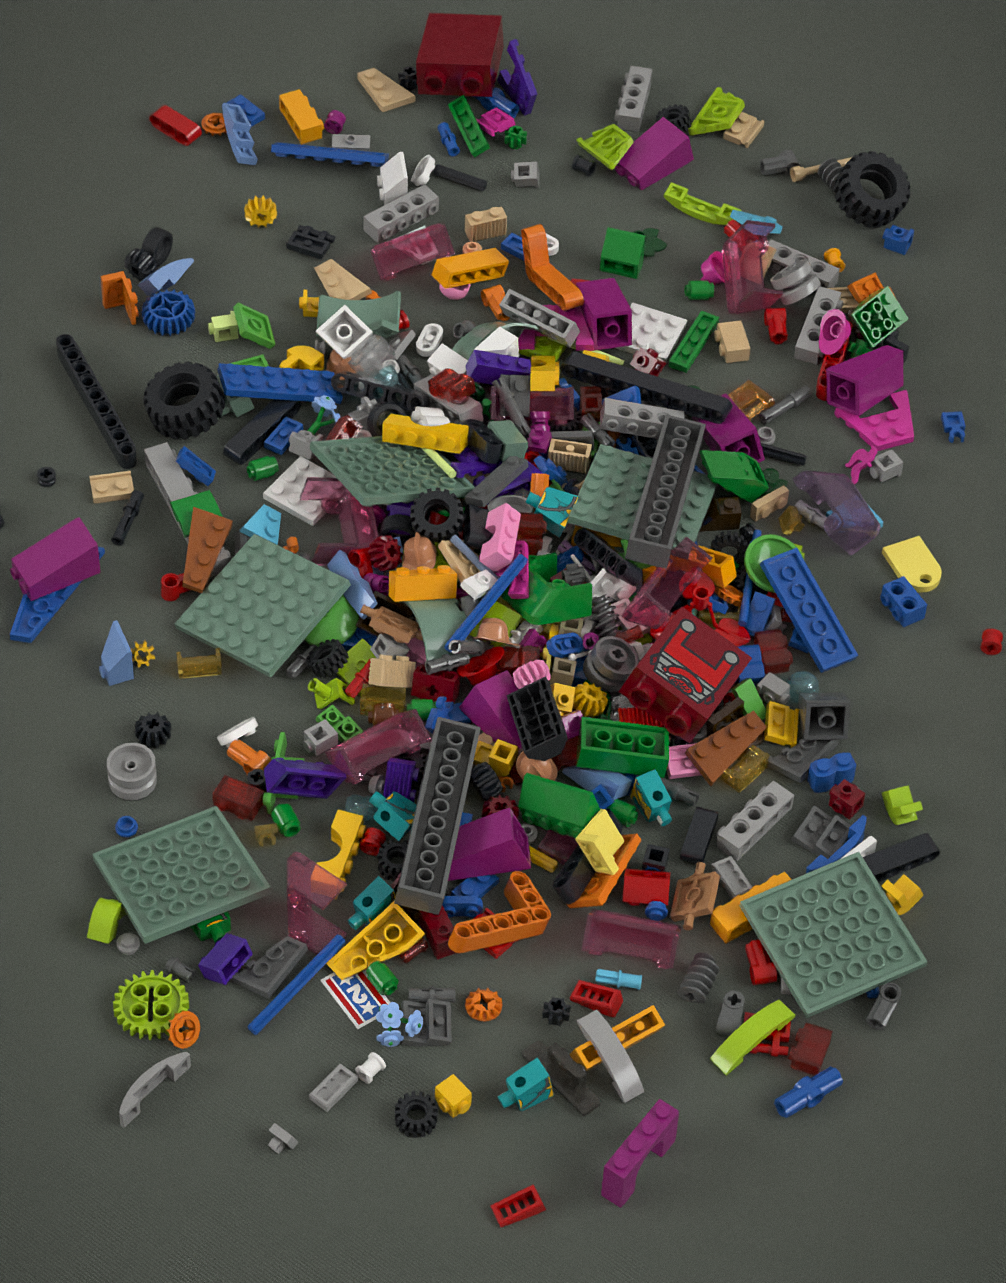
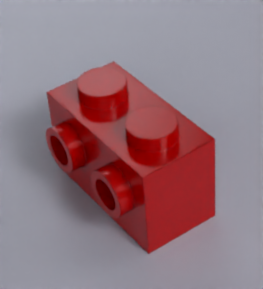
M625 869L623 902L637 906L641 903L648 904L652 901H660L668 905L671 872Z

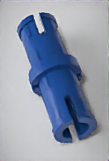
M440 123L437 128L441 135L442 144L446 146L450 156L458 155L460 150L456 143L455 134L451 132L448 123Z

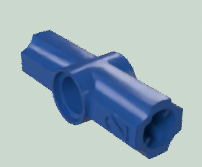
M494 88L492 97L473 96L481 101L482 106L488 111L497 107L512 118H515L519 112V105L507 99L499 88Z
M830 1066L812 1078L806 1076L800 1079L792 1090L775 1099L774 1105L781 1117L788 1118L806 1106L808 1108L816 1106L824 1098V1095L843 1084L840 1072Z

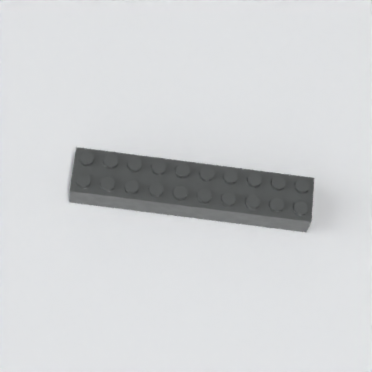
M666 414L630 534L625 559L667 569L706 424Z
M437 717L394 904L439 915L445 896L481 727Z

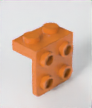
M124 271L100 276L104 308L108 309L124 305L131 324L135 325L136 317H139L138 309L135 305L138 303L136 293L131 291L132 284L130 278H126Z

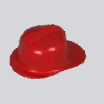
M493 647L482 653L481 656L470 658L468 665L458 667V675L467 677L473 686L494 677L497 672L496 663L504 655L503 647Z

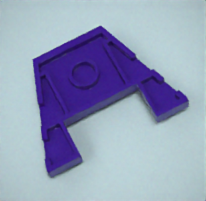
M517 39L509 42L507 48L515 65L513 74L510 76L507 69L501 70L497 81L512 101L519 105V110L525 116L531 114L538 94L530 73L525 72L523 67L525 59L523 54L519 55L516 46H519Z
M468 446L460 454L450 452L459 461L451 462V467L457 472V478H464V475L469 473V476H476V473L479 471H483V474L492 473L503 463L500 459L497 464L486 463Z

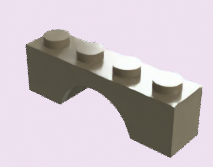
M577 618L561 621L558 635L573 632L581 636L583 619ZM553 657L551 679L549 680L550 685L559 683L571 686L576 661L568 660V657Z

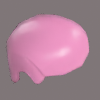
M440 284L439 289L445 297L451 300H460L467 295L471 284L447 289Z

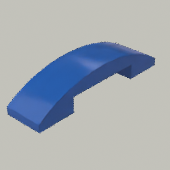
M862 815L849 827L847 842L829 859L823 855L818 856L806 868V874L840 860L859 845L864 838L867 817Z

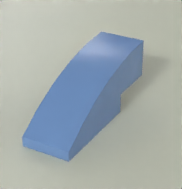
M187 258L171 262L148 275L138 286L148 297L152 293L158 292L161 288L164 291L179 280L194 260Z
M577 764L564 768L562 773L590 792L600 784H603L614 800L626 796L632 780L618 772L577 767Z

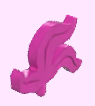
M872 445L869 452L865 449L857 450L852 455L849 463L845 464L847 468H852L851 485H855L858 482L859 473L867 466L872 467L871 462L878 451L875 446Z

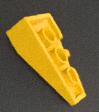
M392 902L326 964L341 980H345L366 970L373 962H384L409 950L425 933L399 905Z

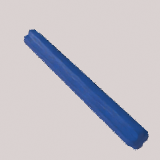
M518 554L447 641L444 648L451 653L452 651L449 650L450 641L465 640L527 564L528 559L524 555Z
M339 934L336 935L248 1025L249 1031L257 1035L346 943L345 939Z

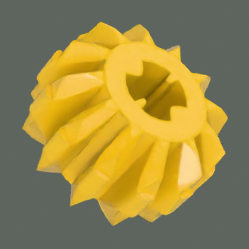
M255 195L254 200L248 199L244 207L246 221H249L250 225L256 224L258 228L260 225L266 227L267 223L273 224L277 216L275 202H272L271 197L265 199L264 195L261 198Z
M587 682L578 684L575 687L573 709L581 710L584 717L594 718L599 716L600 713L604 712L608 704L607 693L601 691V687H596L594 683L591 685Z

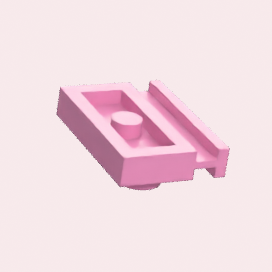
M696 743L669 747V763L666 770L669 779L701 775L685 754L686 749Z

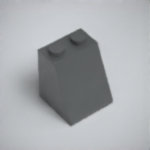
M842 692L799 693V719L804 740L848 739L851 702Z

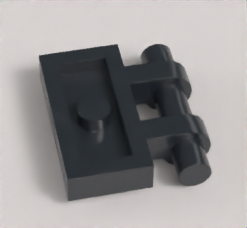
M299 225L297 231H294L287 241L286 247L289 250L322 260L330 248V243H334L336 237L324 230L320 232L314 230L311 226Z

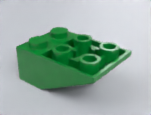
M889 286L873 292L850 315L871 348L909 319Z
M701 450L699 452L703 460L702 464L707 469L709 480L714 484H720L727 492L735 493L741 500L745 499L753 503L769 488L758 461L743 452Z

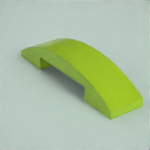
M672 182L664 194V198L680 211L712 224L727 225L729 221L733 220L730 217L732 210L741 211L725 203L720 208L687 195L689 189Z
M780 999L769 1004L735 1030L716 1050L710 1060L727 1076L743 1062V1057L774 1030H781L795 1018V1014Z

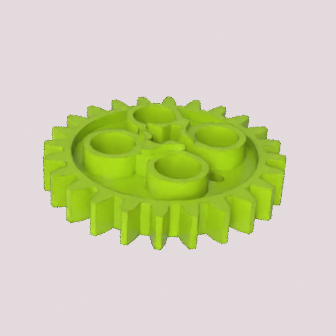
M151 970L148 976L142 971L140 978L133 974L132 982L125 979V986L119 985V993L114 994L115 1001H113L114 1017H117L118 1025L122 1024L123 1031L130 1029V1036L139 1033V1039H142L144 1035H148L149 1040L155 1034L158 1039H161V1033L163 1032L170 1036L166 1031L170 1029L171 1023L169 1020L174 1019L175 1013H180L182 1010L188 1011L190 1008L188 993L185 992L184 985L180 986L179 979L172 981V974L165 978L163 971L157 976L154 970ZM153 988V1021L149 1022L150 989Z

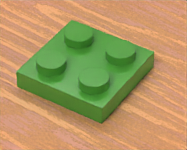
M238 302L233 309L240 336L269 349L274 347L276 344L268 316Z

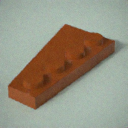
M193 507L182 587L203 593L233 525V520Z
M753 710L686 749L685 754L707 783L712 786L742 753L757 740L767 727Z

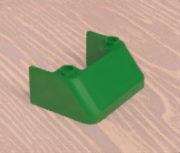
M556 552L538 556L528 555V599H511L508 595L511 583L501 594V597L533 625H544L592 616L591 583L570 586L562 579H555L549 582L550 578L557 574Z

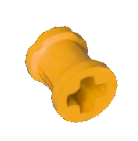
M831 248L824 253V259L828 264L840 268L839 272L845 269V263L840 258L841 252L839 249Z

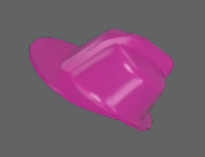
M719 251L713 252L701 265L703 277L700 279L701 281L707 280L717 285L722 282L726 283L732 277V267L725 255Z
M839 309L829 310L821 320L819 349L825 355L836 353L851 333L850 323Z

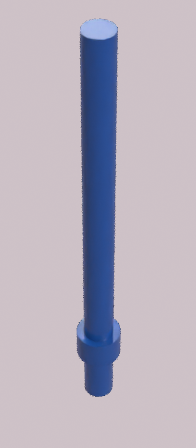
M760 530L753 531L752 541L761 536L762 532ZM747 573L738 621L740 626L747 625L754 583Z

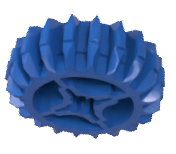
M166 289L165 292L159 290L157 294L152 293L151 297H146L141 311L143 322L148 329L153 330L155 334L160 332L162 336L165 333L171 336L172 333L178 335L180 331L185 332L186 328L191 327L195 319V307L192 299L188 295H184L182 291L176 293L175 289L173 291Z

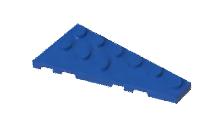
M98 547L99 560L105 554L103 547ZM82 581L33 601L29 599L27 594H23L10 632V640L32 643Z

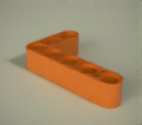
M538 224L522 229L521 237L525 270L529 280L563 311L582 306L584 299L580 289L549 263L547 238L543 225Z
M520 871L512 872L504 888V895L514 910L457 923L448 940V946L452 951L465 953L543 934L551 918V912L525 873Z

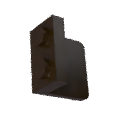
M737 697L732 702H727L719 712L711 714L707 720V737L743 717L744 701L741 698ZM763 732L737 760H740L764 741L765 733Z

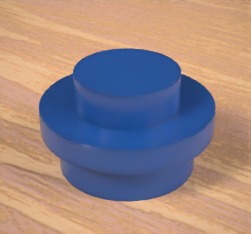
M123 816L117 821L115 830L121 837H131L136 834L138 824L131 816Z
M652 901L645 908V915L653 921H660L667 917L668 910L664 903Z

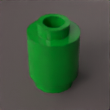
M689 281L688 285H685L684 288L685 296H688L689 300H708L713 298L714 284L709 281Z
M265 456L249 461L246 470L249 478L257 481L274 476L279 471V467L275 457Z
M411 699V704H407V717H411V721H427L431 708H437L436 701H432V699Z
M615 799V802L606 808L610 809L620 823L626 827L634 824L638 818L636 806L619 799Z
M279 804L273 809L271 817L280 833L285 837L295 836L301 828L300 821L291 805Z
M376 961L367 968V979L380 995H391L397 990L399 980L385 963Z

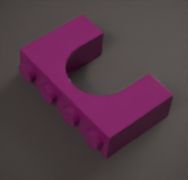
M661 1099L655 1103L605 1164L601 1196L620 1208L625 1204L635 1191L638 1171L649 1152L652 1151L663 1157L675 1142L679 1111Z

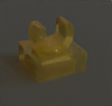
M790 505L778 518L783 534L791 535L794 530L801 531L805 527V524L801 522L802 516L799 515L795 506Z
M277 823L254 826V836H260L258 840L260 847L264 846L263 839L265 837H269L272 845H275L276 838L273 834L278 833Z

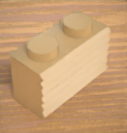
M492 207L489 210L474 211L471 214L465 215V233L470 242L506 235L507 216L502 207Z
M741 320L718 323L717 330L714 331L715 342L720 344V356H724L727 364L729 362L748 361L750 346Z
M551 438L548 458L553 461L556 467L561 466L565 471L585 472L587 474L591 462L592 444Z
M380 654L379 658L370 659L369 684L412 688L416 662L409 661L408 656L396 655V659H392L393 656Z

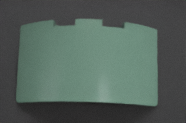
M396 291L390 295L370 300H345L321 295L319 296L317 329L341 307L346 305L373 331V338L379 337L382 340L391 337L399 332L401 292Z
M505 321L483 323L472 328L464 337L462 336L452 350L469 360L474 349L498 327L505 329L516 337H519L522 329L539 330L540 327L527 323Z
M452 598L404 601L413 611L419 624L424 642L426 661L441 658L444 654L453 655V653L448 652L444 648L445 644L467 618L464 611L458 609V600ZM467 636L465 640L472 641V638H468ZM468 654L469 659L475 657L472 654Z

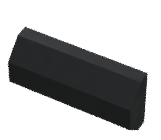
M546 676L506 695L526 757L528 759L546 761L561 754L568 738Z

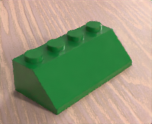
M581 717L577 745V767L643 775L656 769L660 778L665 777L669 763V732L665 727Z
M530 773L524 775L518 807L522 814V819L529 825H536L545 830H552L561 835L576 838L600 811L593 792Z

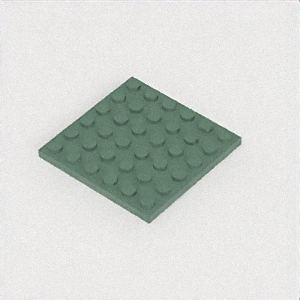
M382 436L312 441L310 443V450L348 491L366 507L376 504L410 503L415 498L419 499L421 492L426 494L427 489L430 488L432 491H436V488H440L441 491L447 489L450 495L454 493L458 498H465L475 488L465 477L457 478L455 476L450 478L420 447L382 442ZM436 451L451 466V463L439 451Z
M600 444L578 494L577 503L573 505L567 523L629 540L653 459ZM693 472L671 551L673 554L687 558L690 557L718 483L714 484L709 480L708 474Z
M253 534L206 587L203 593L175 622V626L178 630L272 677L351 584L348 579Z
M217 806L92 854L94 862L119 903H122V908L144 944L272 894L271 886Z
M859 852L740 901L739 906L806 1018L927 965L926 958Z

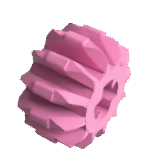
M544 660L530 661L514 671L513 678L518 689L545 676L548 681L551 679L550 670Z

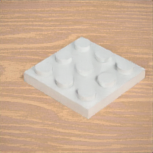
M632 302L630 306L632 310V345L616 347V349L634 354L640 347L644 349H649L650 347L659 353L658 357L667 363L687 326V320Z
M300 456L263 493V499L314 526L348 489L331 472Z

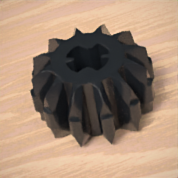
M135 248L124 260V266L129 270L128 273H131L133 278L136 277L139 281H142L148 275L158 270V263L154 260V257L142 248Z
M148 712L147 716L140 715L139 721H136L134 732L140 744H146L148 748L155 746L158 749L159 744L166 745L167 740L171 738L172 727L166 715L160 716L158 712L155 715H151Z
M487 762L478 763L472 767L470 780L483 799L489 800L490 796L495 797L503 790L498 776Z

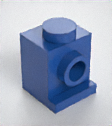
M892 225L890 229L886 228L882 237L885 240L883 248L905 255L912 244L914 229L909 231Z

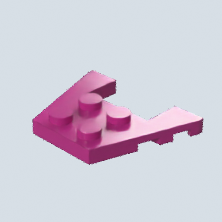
M543 305L576 323L580 330L576 338V351H594V342L580 306L563 311L558 305ZM524 329L518 338L519 350H534L536 336L545 335L536 330Z
M907 390L890 394L889 401L895 410L860 419L858 415L835 408V416L838 419L841 417L846 422V426L850 429L854 428L859 433L861 439L868 445L875 446L878 451L914 441Z
M516 541L513 561L518 554H522L528 559V562L512 581L508 595L511 599H528V544L525 541ZM509 565L494 573L500 578ZM457 588L456 599L469 595L463 588Z

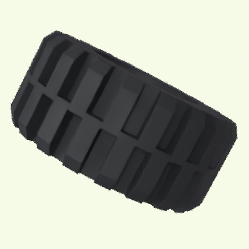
M869 151L868 153L861 152L858 155H854L837 175L834 185V193H837L835 195L836 202H839V208L846 213V217L852 218L857 224L862 223L865 227L873 225L874 228L888 225L905 208L911 195L909 190L911 188L910 181H907V173L903 172V167L900 164L894 162V158H888L886 154L881 152L876 154V151ZM860 179L874 182L882 190L884 200L868 195L862 188Z
M178 362L174 363V366L165 367L162 372H157L154 375L155 378L151 379L147 384L148 387L145 388L143 403L157 432L166 437L170 436L172 439L182 438L184 440L189 439L191 436L194 438L200 436L199 434L202 432L206 433L210 430L209 427L215 426L218 422L217 418H221L225 407V397L216 375L207 366L196 362L195 364L192 362H185V364ZM196 395L193 400L184 405L172 406L182 397Z

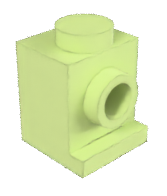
M230 311L229 315L211 317L212 323H208L209 334L214 336L215 342L239 339L238 324L234 311Z

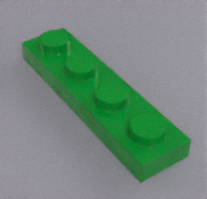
M462 95L449 103L448 107L473 157L475 158L488 150L490 146L465 96Z
M701 311L669 360L668 367L687 373L718 325L719 317Z

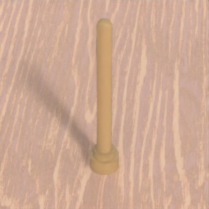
M852 157L837 160V162L841 164V167H844ZM820 165L807 168L800 166L791 167L790 177L793 182L802 181L806 175L818 173Z

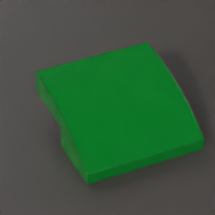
M210 490L170 502L176 521L179 522L185 538L190 535L193 507L223 517Z

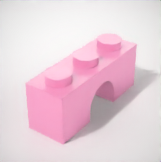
M507 503L491 510L487 516L485 529L491 532L493 537L482 545L479 561L493 572L513 562L521 514Z

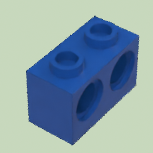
M904 576L883 585L880 596L881 602L884 606L888 607L894 619L899 621L903 627L925 618L927 604Z

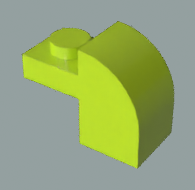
M909 785L881 792L886 811L895 825L918 820L916 811L923 810L921 801L913 802Z
M100 897L91 915L87 938L107 944L115 939L118 922L126 915L122 908V903L115 899Z

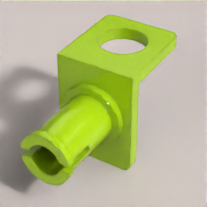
M314 678L308 684V690L314 692L317 708L320 710L338 698L351 705L355 704V699L348 697L343 691V688L346 689L348 684L338 678L333 679L326 685Z

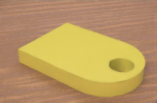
M920 536L882 548L883 556L897 577L901 578L904 576L917 592H929L939 585L942 574L941 568ZM927 579L930 583H923L920 580Z

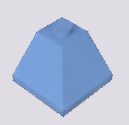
M117 620L112 623L101 655L102 666H99L102 679L106 678L109 686L134 679L132 651Z

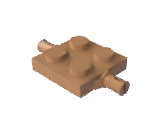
M365 604L362 606L360 613L371 617L369 626L373 627L376 632L380 634L386 633L400 643L408 644L413 638L423 641L417 622L383 606L380 609H372Z
M703 862L696 863L693 875L678 880L670 918L674 922L684 920L683 928L688 931L693 929V922L696 917L713 913L720 876L715 871L704 873L706 865Z

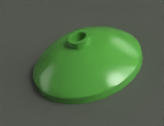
M769 534L757 537L749 544L744 555V565L748 576L763 590L775 593L760 563L763 560L797 547L788 539L778 535Z
M344 594L307 635L304 641L319 647V643H325L328 639L330 641L331 639L339 640L343 644L353 636L357 629L356 624L359 620V614L351 606Z

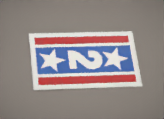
M366 970L345 980H341L335 973L320 980L357 1029L374 1021L376 1014L379 1012V1007L382 1004L388 1005L390 1003L387 997L380 995L367 979Z

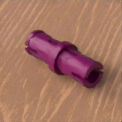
M593 632L586 633L583 636V646L586 649L592 650L599 640L597 634ZM592 638L594 643L589 644L587 639Z

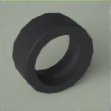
M154 227L146 235L141 248L145 252H149L158 263L157 266H160L166 261L171 252L173 236L169 231Z
M381 404L373 408L367 419V428L372 437L382 436L377 426L378 417L382 412L390 411L396 415L407 416L405 411L395 404Z
M390 515L384 518L381 523L380 536L391 535L392 538L400 537L403 551L406 541L415 537L416 533L412 527L411 517L407 515ZM402 530L409 533L410 535L397 536L395 534H392L390 531Z

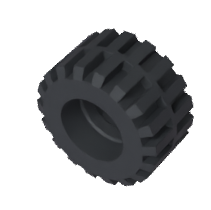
M430 488L427 489L426 494L421 492L419 499H414V506L411 505L410 516L415 533L419 532L421 536L427 537L434 546L435 542L440 544L441 541L450 540L454 535L459 536L458 532L463 530L464 513L461 501L457 499L454 493L450 495L447 489L441 491L440 488H436V491H432ZM434 509H443L450 514L447 521L439 525L430 524L425 518Z

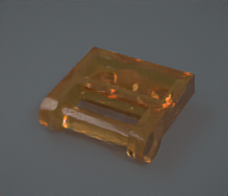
M750 380L728 394L750 421L751 418L765 408H770L775 404L772 396ZM758 399L761 400L759 404L750 409L748 412L744 411L745 408L750 406Z

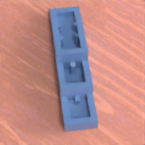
M223 103L224 123L229 142L238 163L256 165L258 159L252 150L255 142L249 133L251 128L250 122L240 105Z
M339 550L327 564L328 569L349 580L351 586L345 591L344 596L359 616L365 619L367 615L360 613L362 606L365 604L373 609L377 605V601L369 583L361 578L358 568L350 563L345 552Z

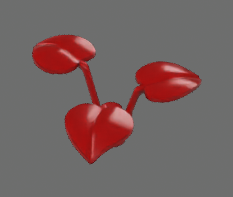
M698 565L693 566L686 572L679 584L681 595L686 599H692L687 611L691 613L693 608L698 611L708 608L716 632L737 647L749 643L751 638L748 631L743 626H740L736 620L723 618L720 620L719 625L716 623L712 603L709 602L710 597L715 591V585L712 579ZM664 613L657 616L652 623L650 635L657 640L675 615Z

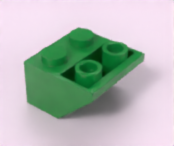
M608 227L601 253L600 271L637 279L643 265L645 235Z

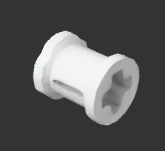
M371 1052L368 1055V1060L361 1066L358 1065L355 1068V1072L360 1080L370 1084L373 1081V1077L379 1071H383L386 1068V1064L378 1054Z

